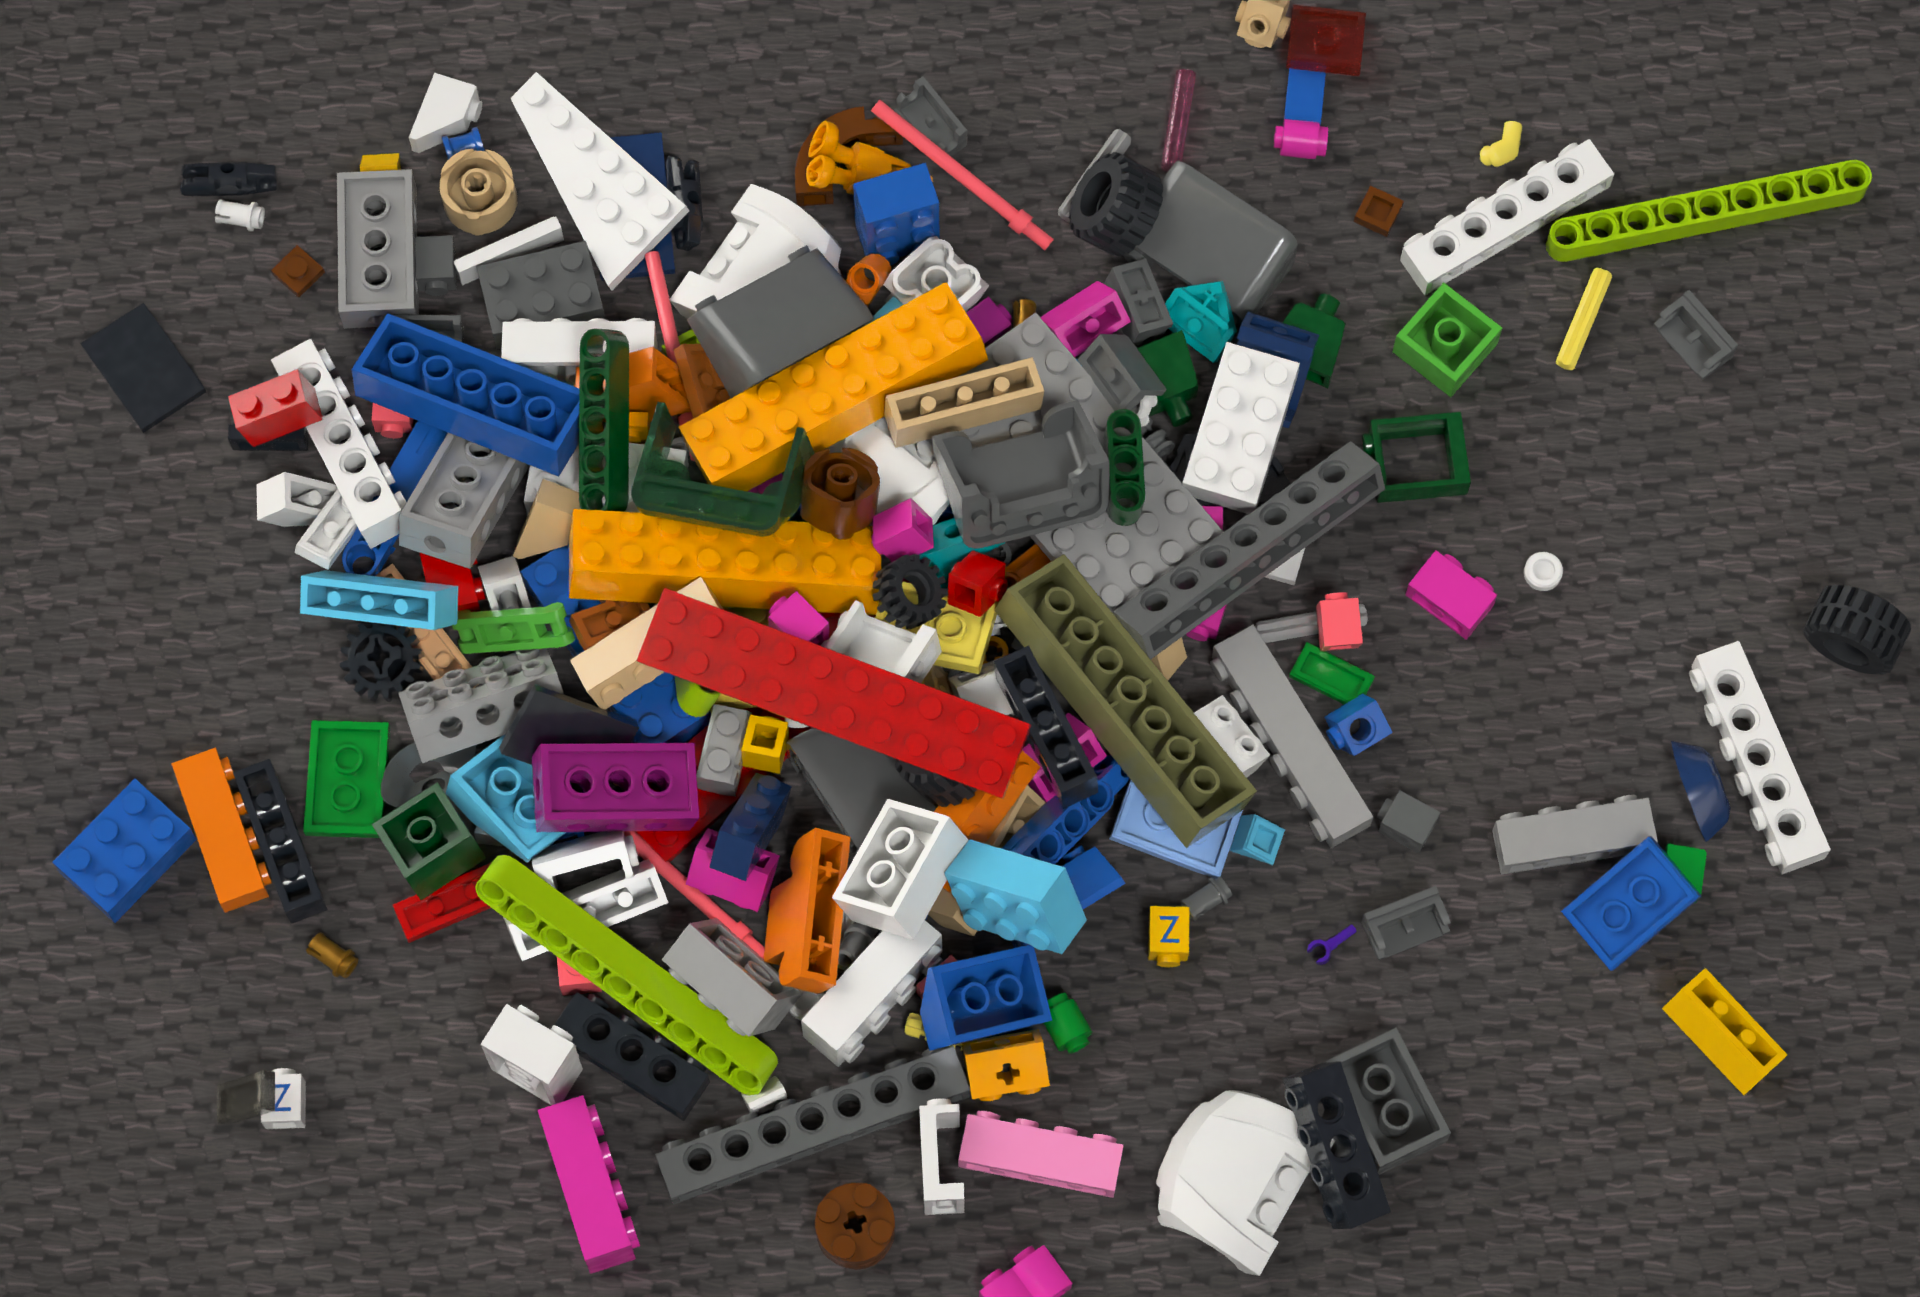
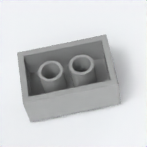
M717 918L689 923L662 958V961L670 967L669 973L677 981L685 985H691L699 992L698 999L712 1010L718 1009L728 1018L726 1021L728 1026L742 1036L747 1035L749 1037L775 1030L803 994L798 989L781 985L779 972L770 964L764 962L762 957Z

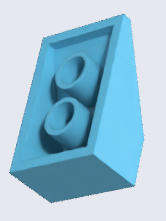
M503 735L450 775L445 794L472 823L525 862H529L566 832H536L532 765L501 754L499 746L505 737Z

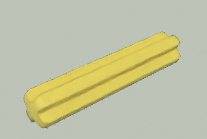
M1602 268L1593 269L1557 356L1556 364L1566 370L1575 369L1610 284L1612 274Z

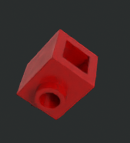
M972 550L961 562H957L949 573L947 604L981 617L996 601L999 602L1007 590L1008 583L1005 580L1006 563Z

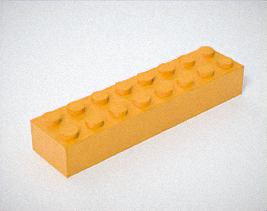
M947 282L678 428L694 461L719 503L723 505L808 459L815 453L830 447L885 417L884 410L887 395L958 377L988 361L981 335Z
M573 509L569 535V598L659 603L664 588L677 592L699 577H702L722 607L770 609L781 597L789 598L797 591L817 612L843 613L848 611L854 601L857 600L864 604L867 615H876L879 600L874 601L873 594L879 592V590L873 588V582L878 580L876 574L882 570L881 554L876 551L871 540L873 526H867L865 529L855 532L851 538L841 540L835 538L831 533L815 528L809 522Z

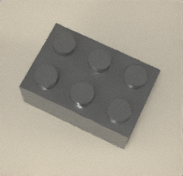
M586 241L476 266L496 349L502 348L503 322H513L520 318L530 319L534 322H551L557 318H564L570 321H589L594 318L605 319Z
M1397 1028L1326 1061H1341L1379 1175L1447 1142L1451 1132Z

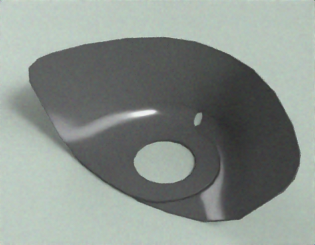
M415 742L401 749L390 760L385 769L381 782V796L383 800L389 805L398 808L420 794L423 786L433 779L445 781L443 791L446 793L450 775L475 757L476 745L430 760L439 762L444 771L415 783L409 777V774L422 761Z

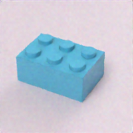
M969 839L944 873L951 887L952 895L955 897L962 912L964 922L974 930H985L998 934L1006 940H1017L1030 944L1038 950H1050L1063 954L1087 921L1065 867Z

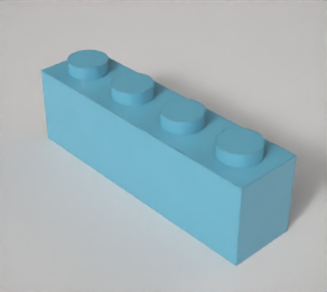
M324 570L301 576L300 614L437 630L457 624L459 586Z

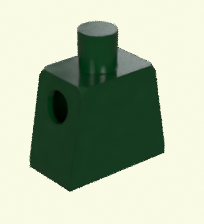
M1322 293L1319 295L1314 307L1297 303L1282 323L1319 335L1306 380L1328 389L1346 323L1334 317L1340 302L1335 297Z
M1180 330L1137 348L1167 389L1162 396H1157V405L1152 407L1149 417L1166 411L1173 427L1184 425L1192 420L1193 415L1186 401L1196 398L1198 392V382L1183 331Z

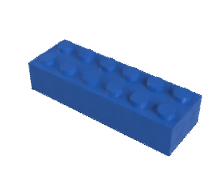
M387 313L351 369L355 396L558 477L579 444V388Z
M569 543L567 546L554 549L520 571L525 588L539 607H546L557 602L563 603L567 613L564 619L569 627H572L569 622L571 614L601 604L599 600L569 598ZM573 630L575 641L566 647L572 656L576 657L584 650ZM665 672L657 676L650 683L643 685L624 697L619 703L609 707L612 713L637 722L639 729L632 740L633 743H685L709 725L711 717L710 710L703 717H694L684 712L677 700L675 676Z

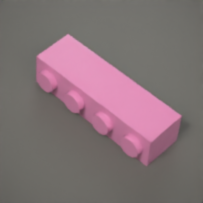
M977 1111L976 1115H967L958 1167L1114 1198L1124 1146L1117 1144L1116 1138L1103 1134H1094L1093 1139L1077 1136V1130L1062 1126L1054 1127V1131L1038 1128L1039 1123L1028 1119H1016L1015 1123L1001 1121L998 1114L987 1111Z

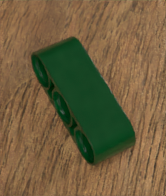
M1119 409L1108 417L1103 437L1104 451L1109 459V504L1107 512L1110 519L1117 525L1129 526L1138 521L1145 502L1142 430L1140 418L1136 413L1128 409ZM1119 427L1125 428L1131 435L1119 436L1113 430ZM1127 463L1133 470L1122 472L1115 465ZM1122 498L1130 499L1135 506L1125 508L1117 500Z

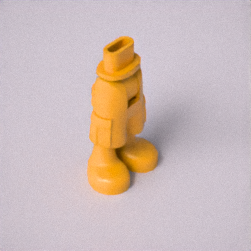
M823 121L815 131L810 144L808 156L814 159L807 167L806 178L810 186L821 189L829 184L843 185V189L847 191L846 193L854 195V183L911 167V164L888 155L877 147H872L862 142H856L851 148L846 147L838 142V127L832 122ZM835 162L845 164L847 169L837 167Z

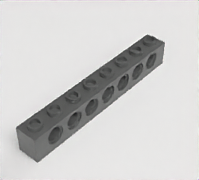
M1350 441L1310 471L1302 474L1299 479L1281 492L1273 495L1256 510L1244 516L1224 533L1216 536L1210 543L1192 556L1184 559L1181 564L1163 577L1155 580L1138 595L1126 601L1114 611L1115 617L1151 660L1384 491L1385 485L1380 464Z
M954 1046L932 1051L927 1049L921 1053L922 1058L907 1062L906 1058L893 1061L885 1066L886 1071L871 1076L870 1072H863L847 1080L848 1084L833 1089L832 1085L824 1086L811 1092V1098L800 1102H796L795 1099H788L776 1104L773 1107V1112L759 1116L758 1112L749 1113L736 1120L737 1125L723 1130L721 1126L710 1127L699 1133L700 1138L687 1143L683 1139H679L661 1147L662 1152L655 1155L672 1204L675 1205L920 1116L919 1106H927V1101L949 1099L951 1104L969 1098L970 1088ZM919 1074H928L935 1082L931 1088L920 1090L913 1085L912 1081ZM884 1087H890L897 1092L898 1096L893 1102L885 1104L876 1099L877 1091ZM855 1101L861 1107L860 1111L853 1117L843 1116L838 1111L839 1106L843 1102ZM809 1114H817L823 1119V1124L817 1130L810 1131L801 1125L803 1118ZM778 1127L783 1129L786 1133L784 1140L778 1144L768 1143L764 1139V1135L770 1128ZM734 1141H743L749 1146V1149L744 1156L734 1158L727 1153L728 1146ZM699 1154L707 1155L711 1159L710 1166L704 1171L693 1170L689 1164L694 1156Z

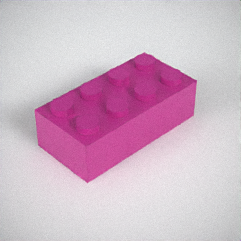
M582 1095L539 1109V1117L590 1274L635 1260L636 1257L633 1249L640 1247L631 1216L623 1218L621 1211L627 1210L628 1206L619 1179L611 1181L609 1174L616 1172L607 1141L599 1143L597 1138L605 1134L595 1104L587 1106Z

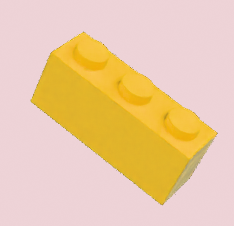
M1706 968L1662 1008L1743 1095L1751 1090L1787 1056L1786 1052Z

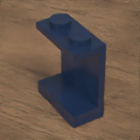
M1247 312L1240 326L1237 345L1300 363L1298 377L1282 427L1289 429L1299 404L1319 335Z

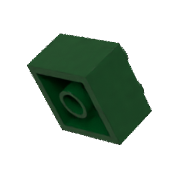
M438 782L372 824L401 873L420 900H423L486 859L485 854Z

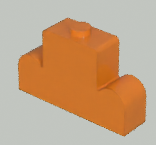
M816 827L797 840L791 855L790 868L793 872L792 877L771 891L764 962L780 966L779 981L783 986L821 994L836 985L843 910L832 899V896L847 872L850 836Z

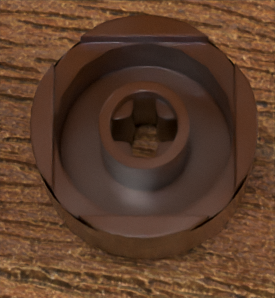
M829 448L812 455L804 468L800 501L801 517L815 528L831 533L835 538L841 540L849 539L855 532L869 526L877 513L880 477L875 461L865 453L852 448H842V452L830 453Z
M848 1183L834 1188L822 1199L817 1207L815 1229L819 1247L829 1260L841 1267L860 1270L879 1263L889 1252L895 1237V1216L890 1202L883 1193L871 1184ZM856 1219L858 1223H863L862 1232L855 1234L853 1229H848L849 1220Z

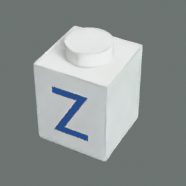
M288 1068L272 1070V1075H261V1123L265 1129L305 1128L306 1081L303 1076L296 1074V1070Z

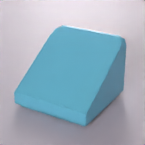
M1256 814L1242 815L1230 851L1273 865L1285 829Z

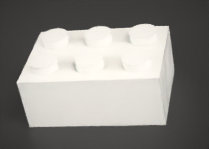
M887 799L832 899L853 922L914 940L947 881L944 874L969 840L949 816Z
M506 1004L481 1043L491 1070L550 1105L563 1102L583 1070L579 1054L576 1051V1045L571 1042L573 1037L558 1026L553 1025L551 1029H548L537 1022L539 1016L522 1005H519L516 1010Z

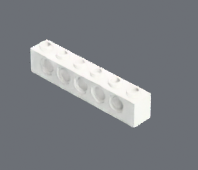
M1588 139L1580 145L1577 143L1568 145L1558 154L1559 157L1547 163L1544 160L1537 163L1528 171L1527 176L1518 181L1514 178L1506 181L1497 189V193L1487 199L1479 197L1472 201L1466 207V211L1456 217L1448 215L1440 220L1431 232L1425 235L1418 233L1409 238L1403 245L1400 261L1424 296L1439 288L1443 282L1446 284L1608 189L1614 173L1591 140ZM1569 175L1575 182L1565 183L1558 176ZM1532 192L1539 193L1543 196L1544 200L1534 201L1527 194ZM1501 210L1508 211L1513 215V218L1502 219L1496 212ZM1477 229L1483 236L1474 238L1469 236L1465 230ZM1436 247H1446L1452 254L1442 256L1437 254L1434 249Z
M309 339L271 359L279 376L298 369L311 384L318 382L314 388L323 420L306 426L370 549L398 535L399 514L407 502L401 491L394 494L389 485L396 481L385 462L378 465L374 456L380 454V451L371 434L362 435L359 428L365 425V422L355 404L348 408L344 399L350 397V394L340 376L335 379L332 378L329 371L333 370L335 366L326 349L318 351L312 339ZM334 410L332 413L325 415L328 411ZM349 438L345 443L339 444L342 440ZM364 467L360 472L354 473L358 468ZM379 496L375 501L369 502L371 498Z
M1737 641L1697 655L1691 666L1693 670L1689 671L1691 683L1696 692L1702 691L1707 701V704L1704 705L1707 720L1712 727L1717 725L1723 738L1719 740L1721 752L1726 761H1733L1738 774L1734 775L1737 789L1742 796L1748 795L1753 807L1749 811L1750 818L1757 831L1763 830L1768 844H1765V852L1772 866L1778 865L1781 874H1785L1825 859L1831 849L1740 642ZM1721 683L1729 684L1735 690V695H1723L1718 690L1717 685ZM1732 719H1745L1750 725V730L1742 731L1737 729ZM1751 752L1761 754L1766 764L1762 766L1754 765L1748 759L1747 754ZM1763 788H1775L1780 793L1781 799L1777 801L1768 799L1763 793ZM1788 822L1792 824L1796 830V835L1787 836L1779 830L1778 823Z

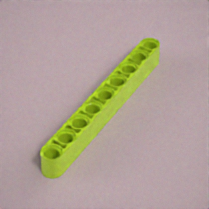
M1849 160L1565 217L1556 220L1552 224L1546 241V250L1554 260L1566 262L1854 204L1864 197L1871 182L1872 173L1869 166L1864 162ZM1844 179H1854L1860 186L1852 187ZM1808 186H1818L1824 193H1813ZM1773 193L1784 194L1788 200L1779 201L1774 198ZM1736 201H1748L1752 208H1742ZM1709 207L1717 215H1705L1700 208ZM1667 214L1675 215L1681 222L1671 223L1664 216ZM1638 222L1642 224L1645 229L1634 230L1629 226L1628 223ZM1602 229L1609 236L1605 238L1597 237L1593 234L1592 230ZM1556 237H1568L1572 244H1560Z
M499 855L492 861L475 886L477 895L484 903L736 1090L746 1095H756L761 1092L778 1064V1058L773 1050L754 1036L748 1037L747 1035L742 1036L728 1026L726 1022L728 1018L718 1009L712 1010L705 1006L698 999L697 993L677 981L670 973L522 863L507 855Z

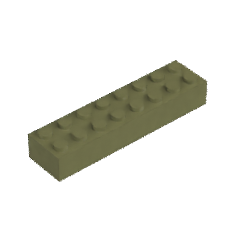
M1065 554L1007 589L995 612L1024 647L1029 645L1041 669L1086 725L1091 728L1095 736L1186 848L1245 808L1257 790Z

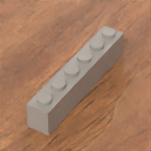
M1254 624L1215 645L1212 653L1214 660L1210 661L1213 672L1220 681L1227 680L1233 690L1230 693V697L1234 706L1240 713L1247 712L1253 722L1250 725V730L1260 739L1262 744L1266 743L1273 756L1269 757L1273 769L1279 777L1286 775L1293 788L1289 789L1294 803L1300 810L1306 808L1313 820L1309 824L1315 837L1320 842L1326 840L1330 848H1333L1370 827L1373 815Z

